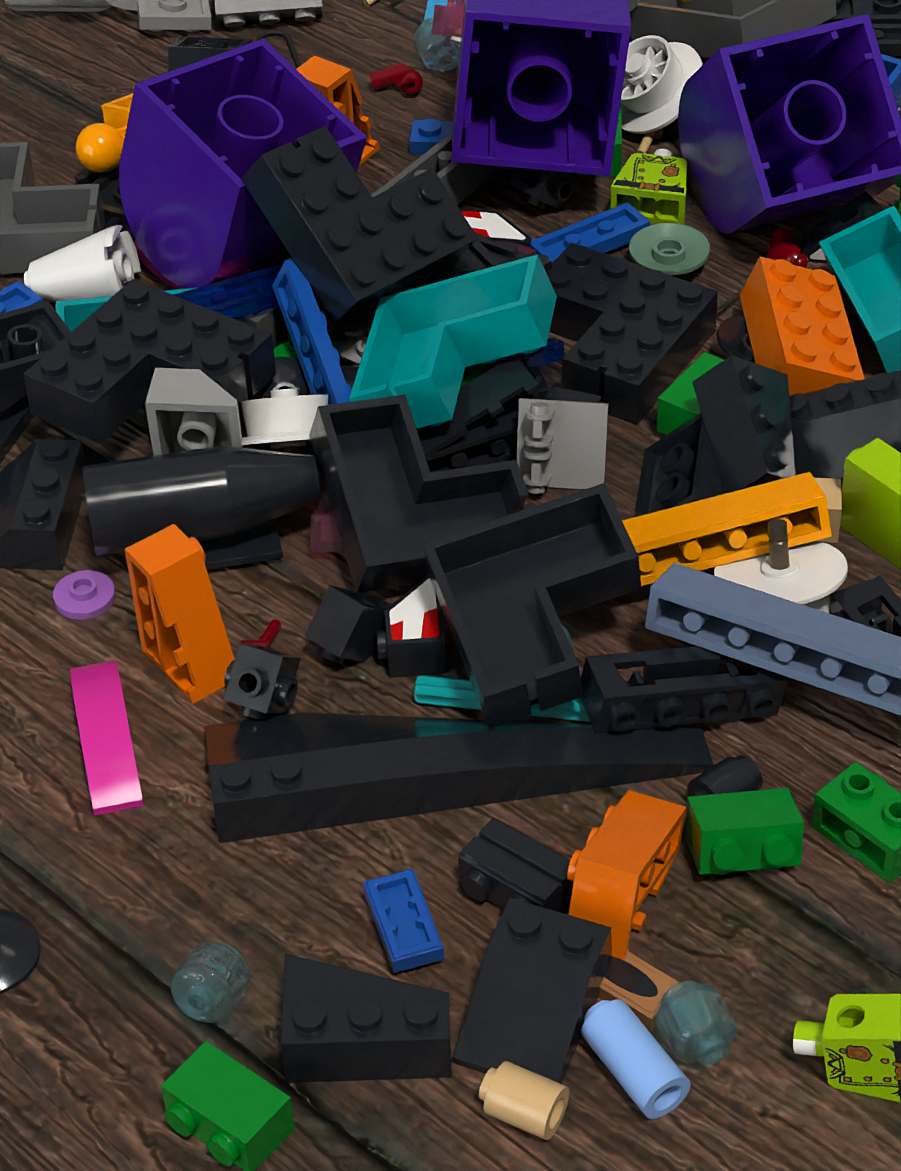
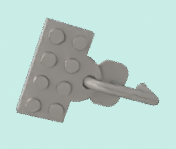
M5 0L8 8L14 11L100 12L113 6L124 10H134L138 12L140 30L162 32L164 30H185L187 32L211 30L209 0Z

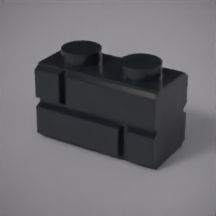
M493 817L482 828L478 837H474L460 851L458 857L459 883L473 899L478 901L487 899L503 910L509 898L564 913L570 907L574 883L567 879L570 860L499 819Z

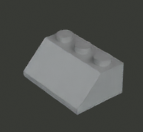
M214 0L217 23H224L226 27H240L245 25V21L259 20L260 24H276L281 22V18L295 17V21L308 22L315 20L317 15H323L322 0Z
M155 368L145 402L153 456L215 446L243 448L238 402L233 396L200 369Z

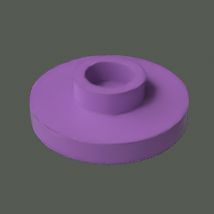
M83 570L71 573L62 578L53 590L55 607L60 614L67 618L76 620L95 618L105 613L113 605L115 600L114 584L107 575L98 571Z

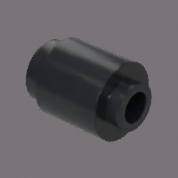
M746 756L726 757L688 783L687 797L760 790L763 785L762 776L757 766Z

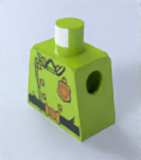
M658 149L653 155L644 153L631 154L611 185L610 209L628 202L646 217L650 224L678 223L685 225L687 161L683 158L674 157V154L667 149Z
M901 994L834 995L829 1001L825 1023L797 1020L793 1036L794 1053L824 1057L828 1084L836 1089L901 1102Z

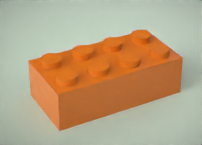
M760 256L739 294L755 363L788 374L789 396L826 389L839 383L846 384L865 379L836 276L822 269L812 270L793 265L783 259L772 260Z

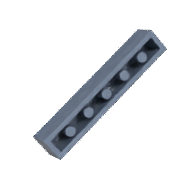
M673 563L651 585L645 621L646 629L901 715V637L677 563Z

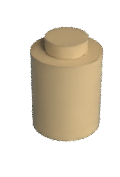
M504 1061L498 1069L491 1067L485 1074L479 1089V1099L484 1101L483 1109L485 1114L544 1140H549L556 1132L564 1116L569 1100V1087L511 1062Z

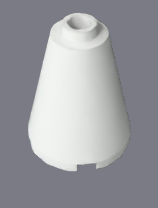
M116 225L32 261L29 264L28 271L24 273V284L43 298V302L56 303V301L114 296L134 279V273L141 272L131 235L128 231L120 232L122 226Z

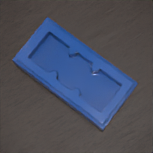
M413 869L363 882L364 894L393 973L444 960V947Z

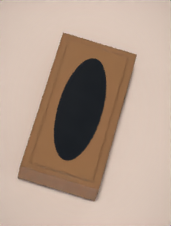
M628 951L624 960L612 956V961L601 983L598 998L609 1001L615 999L623 1000L643 1025L651 1031L682 998L683 984Z

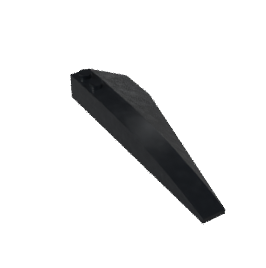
M303 712L267 717L264 720L250 719L204 726L219 843L700 774L714 766L703 730L696 728L655 727L595 734L591 724L511 721L489 728L486 720Z

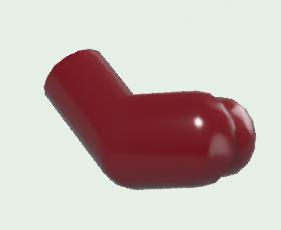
M396 63L369 74L375 91L394 85L408 94H415L420 91L423 85V78L420 73L403 63Z
M776 229L772 234L768 258L772 260L783 259L793 265L806 268L808 257L800 252L801 249L791 244V233L786 229Z

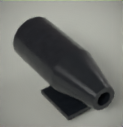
M215 446L82 466L96 557L125 553V548L175 524L188 538L194 537L200 543L206 556L205 566L207 570L283 558L276 518L321 500L315 456L309 454Z

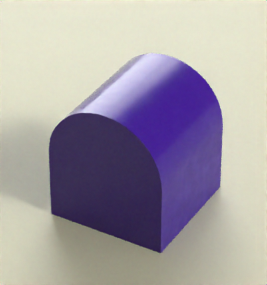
M465 0L453 111L451 162L610 176L631 33L629 0Z
M869 14L721 48L686 81L682 89L679 101L678 127L682 158L687 161V177L701 211L712 226L722 233L730 234L844 205L864 191L875 197L901 180V119Z
M264 38L135 83L119 166L121 200L131 231L145 256L164 277L183 288L208 286L288 252L241 180L262 154L289 142L293 144L297 138L326 126L355 172L357 173L367 136Z

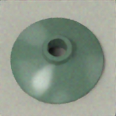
M659 223L647 226L635 233L629 243V255L635 264L661 271L667 275H681L700 268L707 261L710 254V244L704 234L693 227L678 223Z

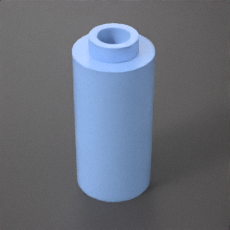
M620 999L602 1000L587 1011L581 1029L582 1037L647 1118L655 1119L674 1110L687 1096L691 1086L690 1081L630 1007Z

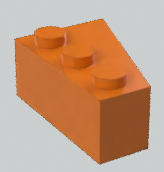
M317 56L311 57L296 70L367 136L360 166L380 150L378 141L371 138L369 129L372 126L369 117L363 116L360 109L363 100L352 70Z
M172 524L125 548L142 651L192 704L226 687L224 684L225 674L229 664L235 658L205 566L206 556L200 543L194 537L188 538L175 524Z
M628 790L616 806L610 805L600 828L593 827L584 849H576L573 853L567 872V879L574 882L568 915L611 927L612 956L622 960L625 959L629 951L631 929L641 931L646 920V914L639 912L643 901L648 894L658 895L679 852L687 809L686 806L632 790Z

